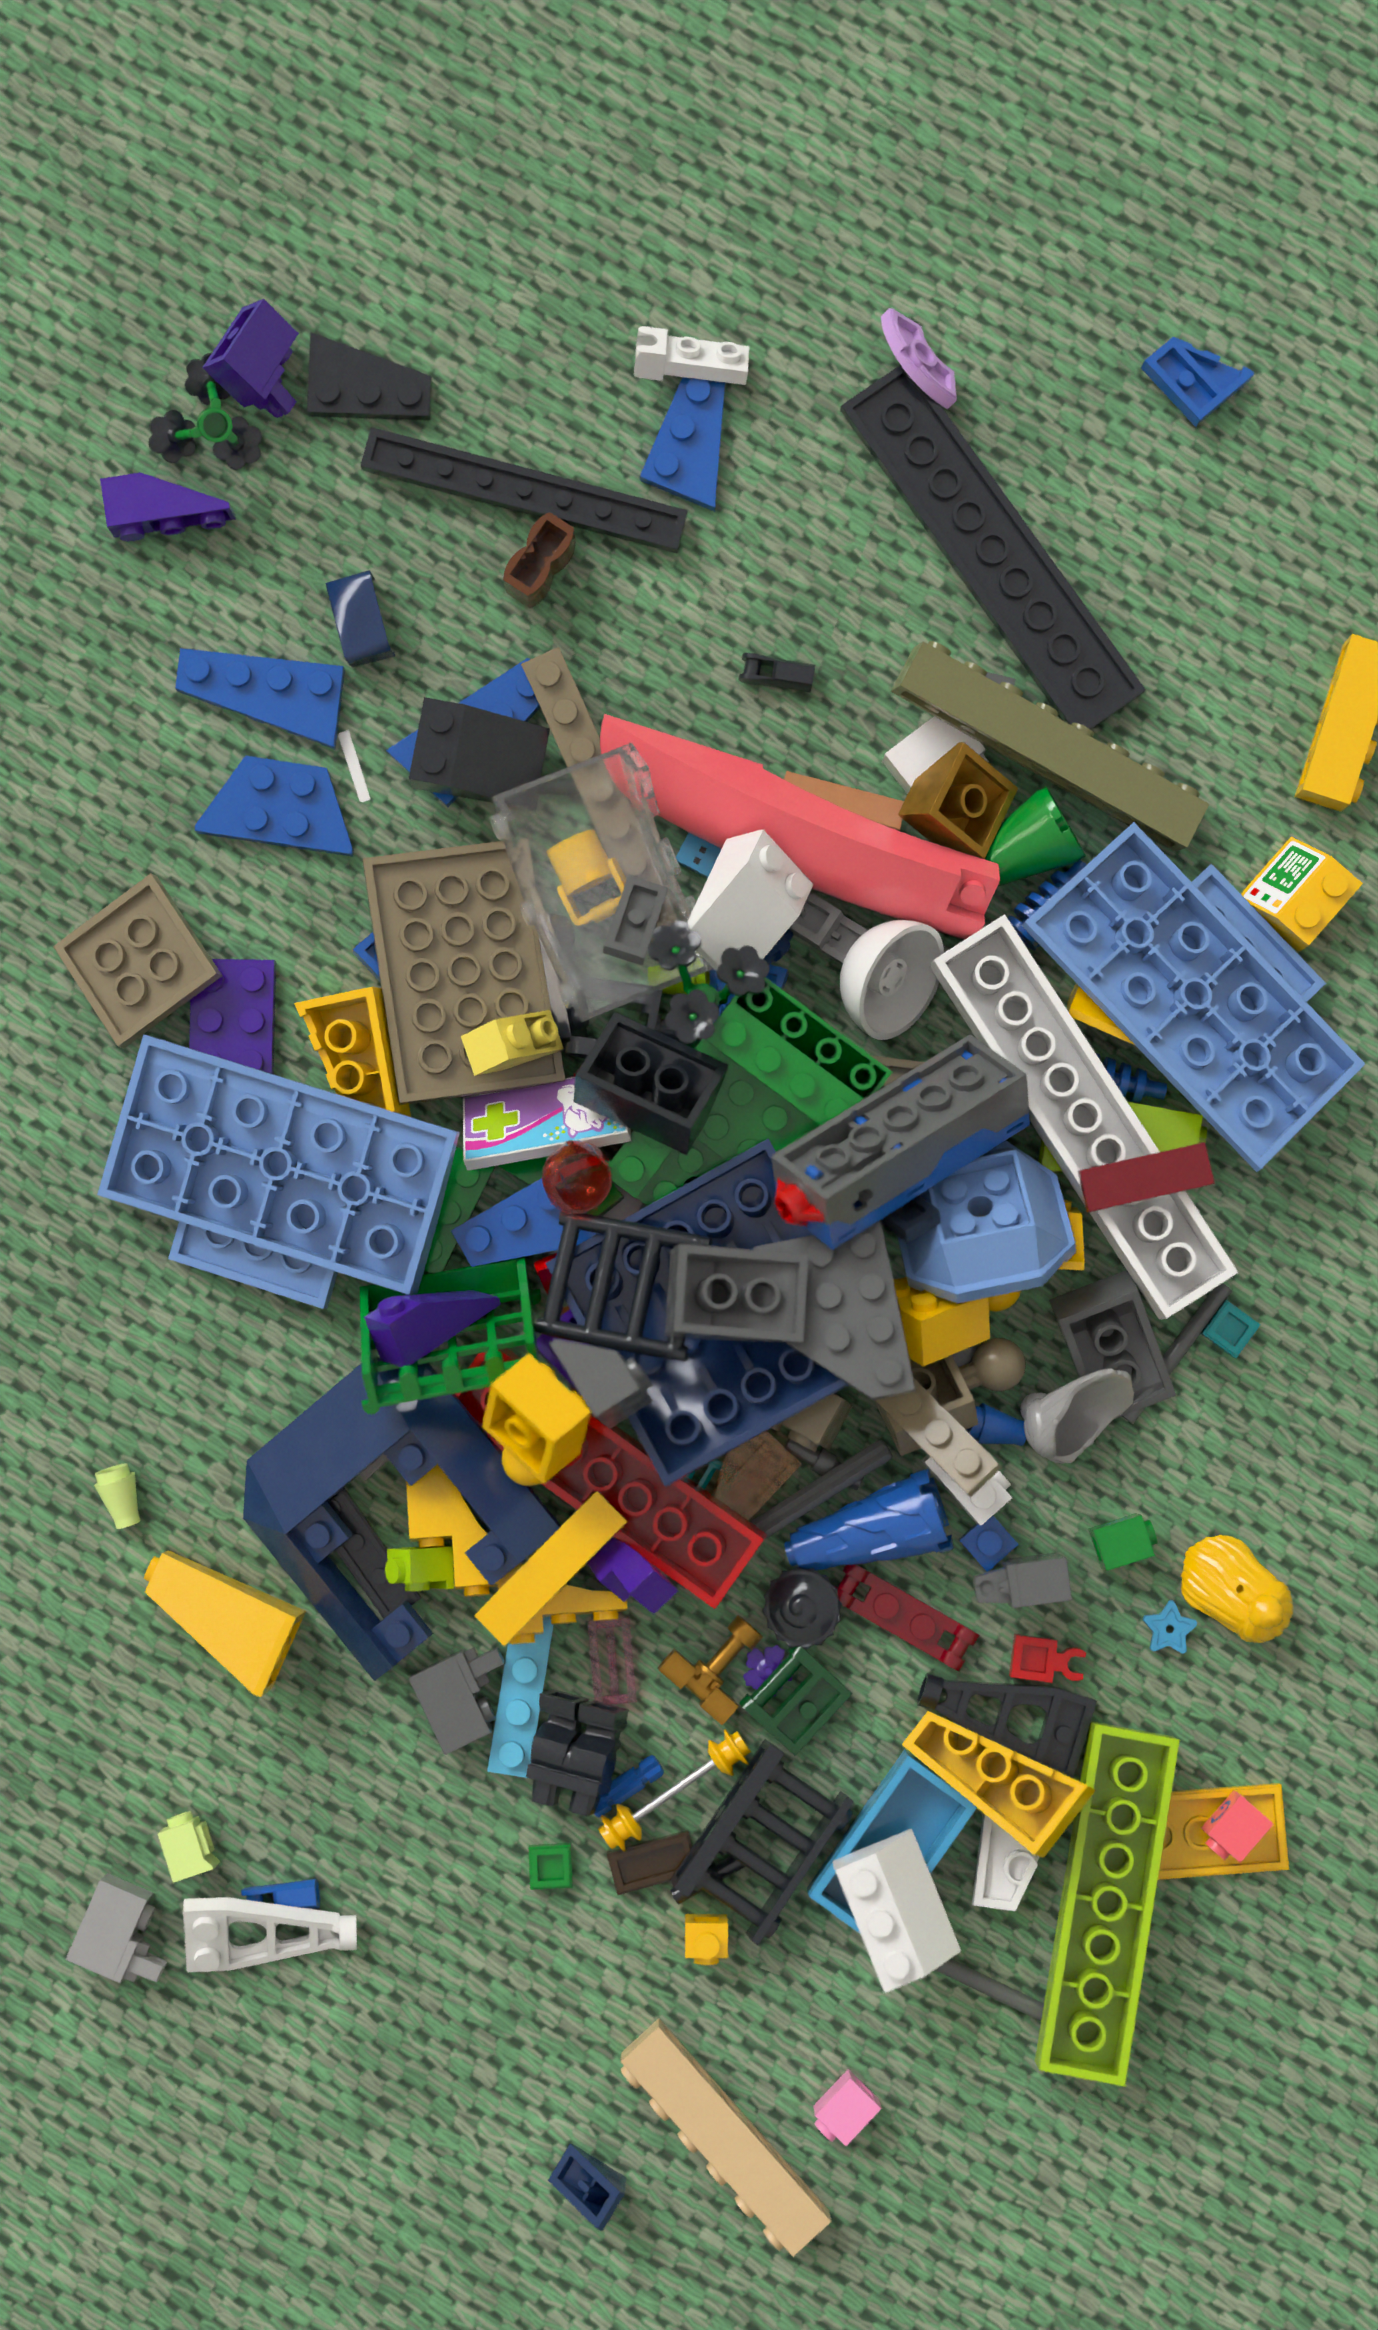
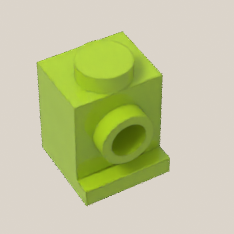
M415 1546L387 1549L385 1575L388 1583L405 1584V1591H427L430 1588L454 1589L453 1546L430 1548Z

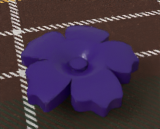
M775 1645L773 1647H765L764 1655L757 1648L748 1652L746 1666L751 1668V1670L743 1675L746 1686H752L757 1690L781 1664L785 1650Z

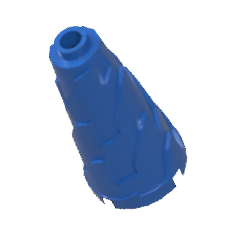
M930 1469L916 1471L910 1477L887 1485L863 1499L842 1507L829 1516L795 1528L797 1532L790 1533L791 1541L784 1543L791 1567L798 1565L803 1569L814 1568L818 1571L841 1565L866 1564L875 1561L895 1560L932 1552L944 1553L953 1550L952 1534L946 1536L944 1527L949 1526V1522L934 1477L930 1478Z

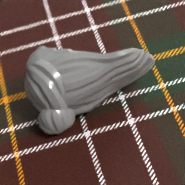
M1103 1369L1079 1377L1049 1394L1039 1392L1027 1395L1021 1402L1020 1412L1025 1420L1024 1432L1030 1446L1039 1455L1046 1457L1052 1462L1058 1464L1074 1462L1086 1448L1094 1443V1440L1112 1420L1124 1413L1133 1404L1135 1392L1132 1388L1130 1374L1121 1370Z

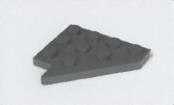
M877 1221L833 1250L814 1235L754 1247L755 1251L809 1255L803 1343L785 1342L786 1344L873 1401L916 1392L881 1221Z

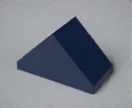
M569 2144L548 2179L600 2231L604 2230L625 2195L626 2177L574 2144Z

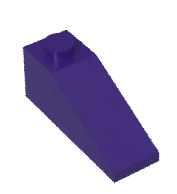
M475 1290L392 1296L381 1301L378 1304V1308L364 1318L380 1360L404 1367L412 1365L501 1303L499 1297Z

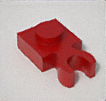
M1014 1634L1009 1676L1012 1678L1053 1683L1054 1671H1060L1069 1680L1079 1681L1083 1679L1084 1674L1070 1671L1068 1661L1074 1656L1086 1657V1652L1077 1647H1069L1062 1652H1057L1058 1640Z

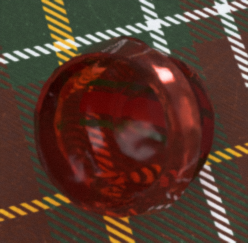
M581 1140L567 1141L547 1158L542 1170V1182L549 1200L558 1210L567 1214H580L596 1208L608 1196L612 1185V1168L605 1153L595 1145Z

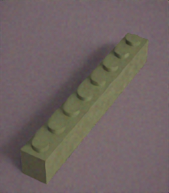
M923 641L912 649L891 690L892 693L1122 823L1130 826L1135 822L1149 838L1170 850L1177 851L1188 847L1209 806V803L1198 798L1200 795L1199 791L1183 783L1175 785L1163 778L1165 773L1154 765L1148 763L1140 765L1128 758L1130 753L1114 743H1107L1105 745L1094 739V732L1079 723H1072L1070 725L1059 719L1058 711L1051 706L1037 702L1035 705L1022 698L1023 692L1014 685L1006 682L998 684L987 678V671L979 665L968 661L964 664L950 657L951 651L940 643L934 641L926 643Z

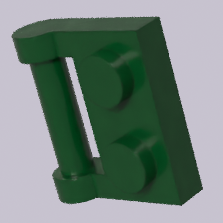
M800 1646L789 1648L790 1654L751 1696L747 1693L739 1702L756 1721L794 1756L801 1751L852 1695V1692L806 1649ZM803 1665L810 1671L809 1675L770 1715L763 1707Z

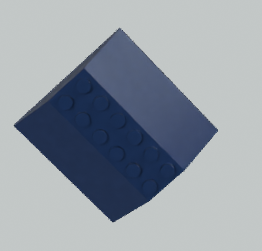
M769 1138L623 1219V1221L710 1237L713 1240L712 1247L754 1250V1247L813 1235L801 1225L787 1223L776 1209V1187L771 1156L776 1151ZM596 1234L577 1245L575 1249L565 1301L579 1325H584L604 1234ZM626 1238L620 1239L601 1329L626 1334L645 1242ZM662 1245L643 1337L668 1341V1336H665L670 1253L674 1247ZM556 1257L546 1262L551 1275L553 1274ZM686 1338L684 1346H688L689 1353L686 1362L589 1344V1346L617 1351L626 1361L633 1357L653 1384L647 1390L653 1401L628 1418L665 1487L849 1385L785 1342Z

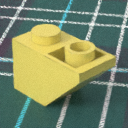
M550 1010L494 1019L461 1036L474 1076L502 1071L564 1049L557 1025Z

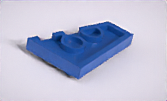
M682 377L640 474V481L715 512L725 382Z

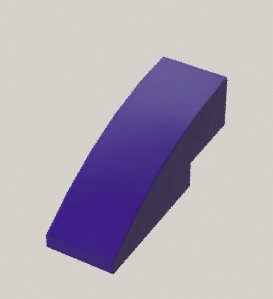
M613 1537L587 1563L597 1579L622 1601L625 1602L632 1596L653 1615L678 1592L669 1579L627 1544Z

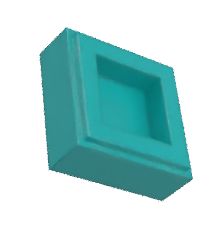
M1225 1300L1201 1332V1335L1231 1357L1237 1358L1261 1324L1228 1300Z

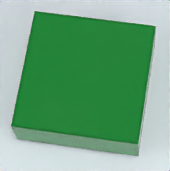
M571 1843L529 1845L530 1890L573 1888Z

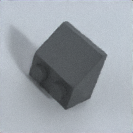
M560 1339L550 1343L594 1416L609 1429L653 1401L647 1391L653 1384L633 1357L626 1361L617 1351Z

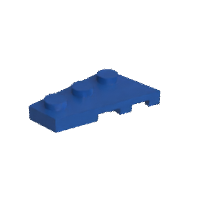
M553 1171L546 1175L544 1179L537 1180L451 1230L471 1267L558 1250L563 1226L559 1225L560 1211H575L587 1214L571 1184L566 1182L567 1177L564 1178L560 1172L561 1180L547 1192L544 1182L555 1172ZM561 1183L564 1185V1186L561 1187L560 1189L557 1188V1186L560 1185ZM555 1189L556 1192H555L554 1195L551 1197L550 1194H551V1192ZM580 1230L576 1246L598 1233Z

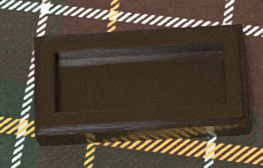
M685 1830L626 1846L625 1852L620 1848L608 1851L607 1857L617 1895L670 1881L692 1848L689 1831Z

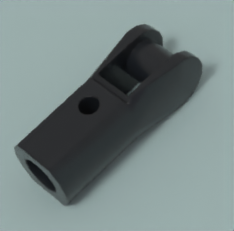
M755 653L742 654L745 666L743 674H739L738 677L740 682L811 693L815 665L782 660ZM761 665L773 667L772 677L760 676Z

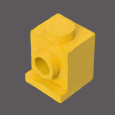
M685 1914V1958H694V1963L699 1965H714L719 1963V1958H728L727 1914Z

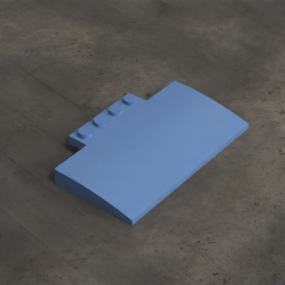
M1135 822L1126 828L1021 925L1256 1172L1261 1170L1365 1065L1360 1057L1307 1003L1326 984L1323 979L1212 864L1191 882Z
M143 1035L97 1195L179 1221L168 1259L315 1307L328 1308L338 1272L411 1295L418 1293L441 1211L460 1132L159 1038Z

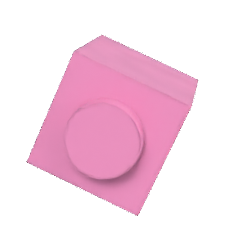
M848 2069L813 2106L815 2117L817 2118L814 2124L827 2139L833 2142L838 2138L847 2146L882 2109L879 2098Z

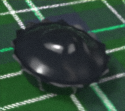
M797 1566L791 1571H782L779 1578L770 1581V1589L763 1595L766 1604L762 1612L767 1617V1628L775 1632L777 1640L786 1641L790 1648L800 1646L807 1650L813 1645H822L826 1638L834 1635L835 1627L841 1621L840 1609L842 1603L838 1598L837 1588L830 1583L826 1575L819 1574L814 1568L803 1569Z

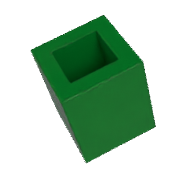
M1131 1514L1088 1528L1100 1567L1103 1570L1109 1571L1155 1556L1152 1545L1158 1543L1155 1530L1151 1521H1144L1140 1514Z

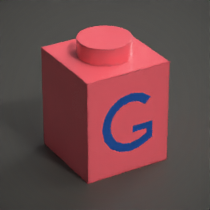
M1233 1790L1201 1829L1210 1836L1205 1844L1224 1861L1231 1855L1241 1863L1274 1824L1242 1795Z

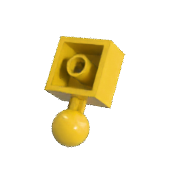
M907 1277L893 1279L909 1359L922 1366H926L989 1340V1311L998 1312L1010 1308L1018 1300L1021 1291L957 1304L940 1298L926 1290L920 1291L909 1287Z
M528 1354L491 1384L482 1427L504 1447L502 1465L507 1476L520 1485L535 1486L541 1483L545 1484L580 1454L591 1410L578 1393L570 1392L557 1380L554 1371L548 1365L539 1363L533 1356Z

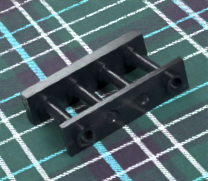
M764 1739L750 1760L749 1765L743 1770L670 1879L673 1887L685 1896L689 1897L694 1889L697 1891L703 1889L752 1924L746 1931V1934L757 1945L760 1944L764 1937L769 1939L775 1933L782 1919L779 1913L835 1829L840 1832L847 1825L853 1814V1810L850 1807L854 1802L842 1791L839 1792L834 1801H831L783 1768L784 1762L781 1761V1758L785 1753L767 1739ZM774 1781L823 1815L810 1837L759 1803L760 1798L757 1794L765 1782L771 1784ZM742 1817L746 1820L749 1817L799 1851L786 1873L735 1839L736 1833L733 1830ZM718 1853L720 1855L727 1853L776 1887L762 1909L711 1875L712 1869L709 1866Z

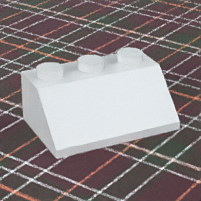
M912 1828L832 1861L884 1993L925 1977L961 1952Z

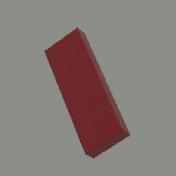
M1205 1142L1077 1171L1087 1213L1215 1184Z

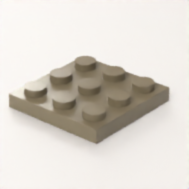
M151 873L53 946L114 1042L121 1048H126L222 977L217 966L159 878Z

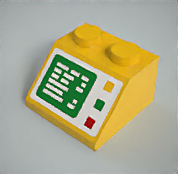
M1290 837L1243 890L1241 895L1297 952H1300L1313 942L1363 883L1332 856L1296 838Z

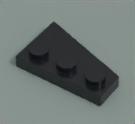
M310 332L307 413L309 417L431 421L432 378L430 375Z

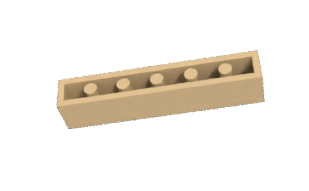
M660 2018L621 2052V2063L624 2066L620 2070L627 2081L634 2088L638 2089L642 2086L652 2097L649 2104L657 2115L664 2121L671 2118L680 2129L677 2135L682 2143L692 2153L699 2150L709 2161L706 2168L711 2176L721 2186L726 2182L738 2194L734 2198L738 2206L749 2218L756 2215L766 2226L763 2230L765 2236L777 2250L780 2251L784 2247L794 2257L831 2222L829 2209Z

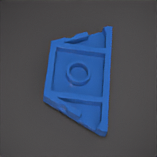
M245 756L195 824L194 831L198 834L352 857L354 854L329 771L325 767Z

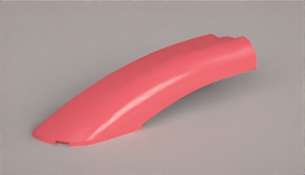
M604 714L600 733V749L605 768L621 792L648 811L721 849L728 838L763 829L813 883L812 889L899 920L921 922L933 927L937 932L963 940L983 928L985 924L984 914L1000 882L999 864L911 836L848 811L763 769L762 764Z

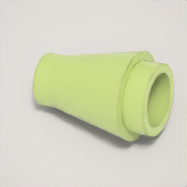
M128 1464L111 1466L95 1473L97 1483L94 1484V1487L112 1516L116 1529L139 1523L141 1520L138 1513L135 1472H130Z

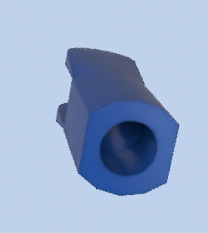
M317 1879L252 1886L241 1889V1895L246 1896V1900L263 1902V1894L273 1893L274 1904L307 1909L320 1908L321 1899Z

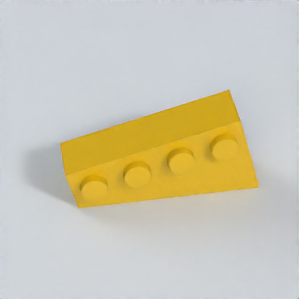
M368 987L294 1003L299 1016L304 1018L310 1035H308L314 1050L318 1051L327 1071V1074H325L331 1089H334L336 1094L411 1117L409 1104L399 1105L382 988Z
M927 1711L902 1743L906 1749L1031 1853L1042 1858L1046 1856L1096 1791L1075 1779Z

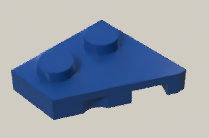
M1174 336L1149 356L1140 367L1195 427L1254 376V372L1251 369L1243 367L1239 371L1219 362L1220 356L1206 350H1197L1192 344Z

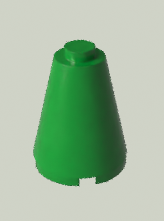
M1046 786L1040 790L1038 789L1001 823L985 860L999 864L1000 882L998 886L1079 862L1086 855Z

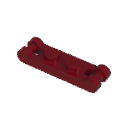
M857 1564L845 1565L842 1571L846 1574L839 1586L836 1587L842 1606L960 1672L965 1663V1660L962 1658L969 1645H975L980 1636L978 1633ZM860 1582L870 1587L863 1601L853 1596ZM945 1630L955 1635L948 1650L937 1644Z

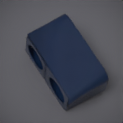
M370 570L326 583L344 658L351 667L395 657V652L391 651L372 582L375 578Z

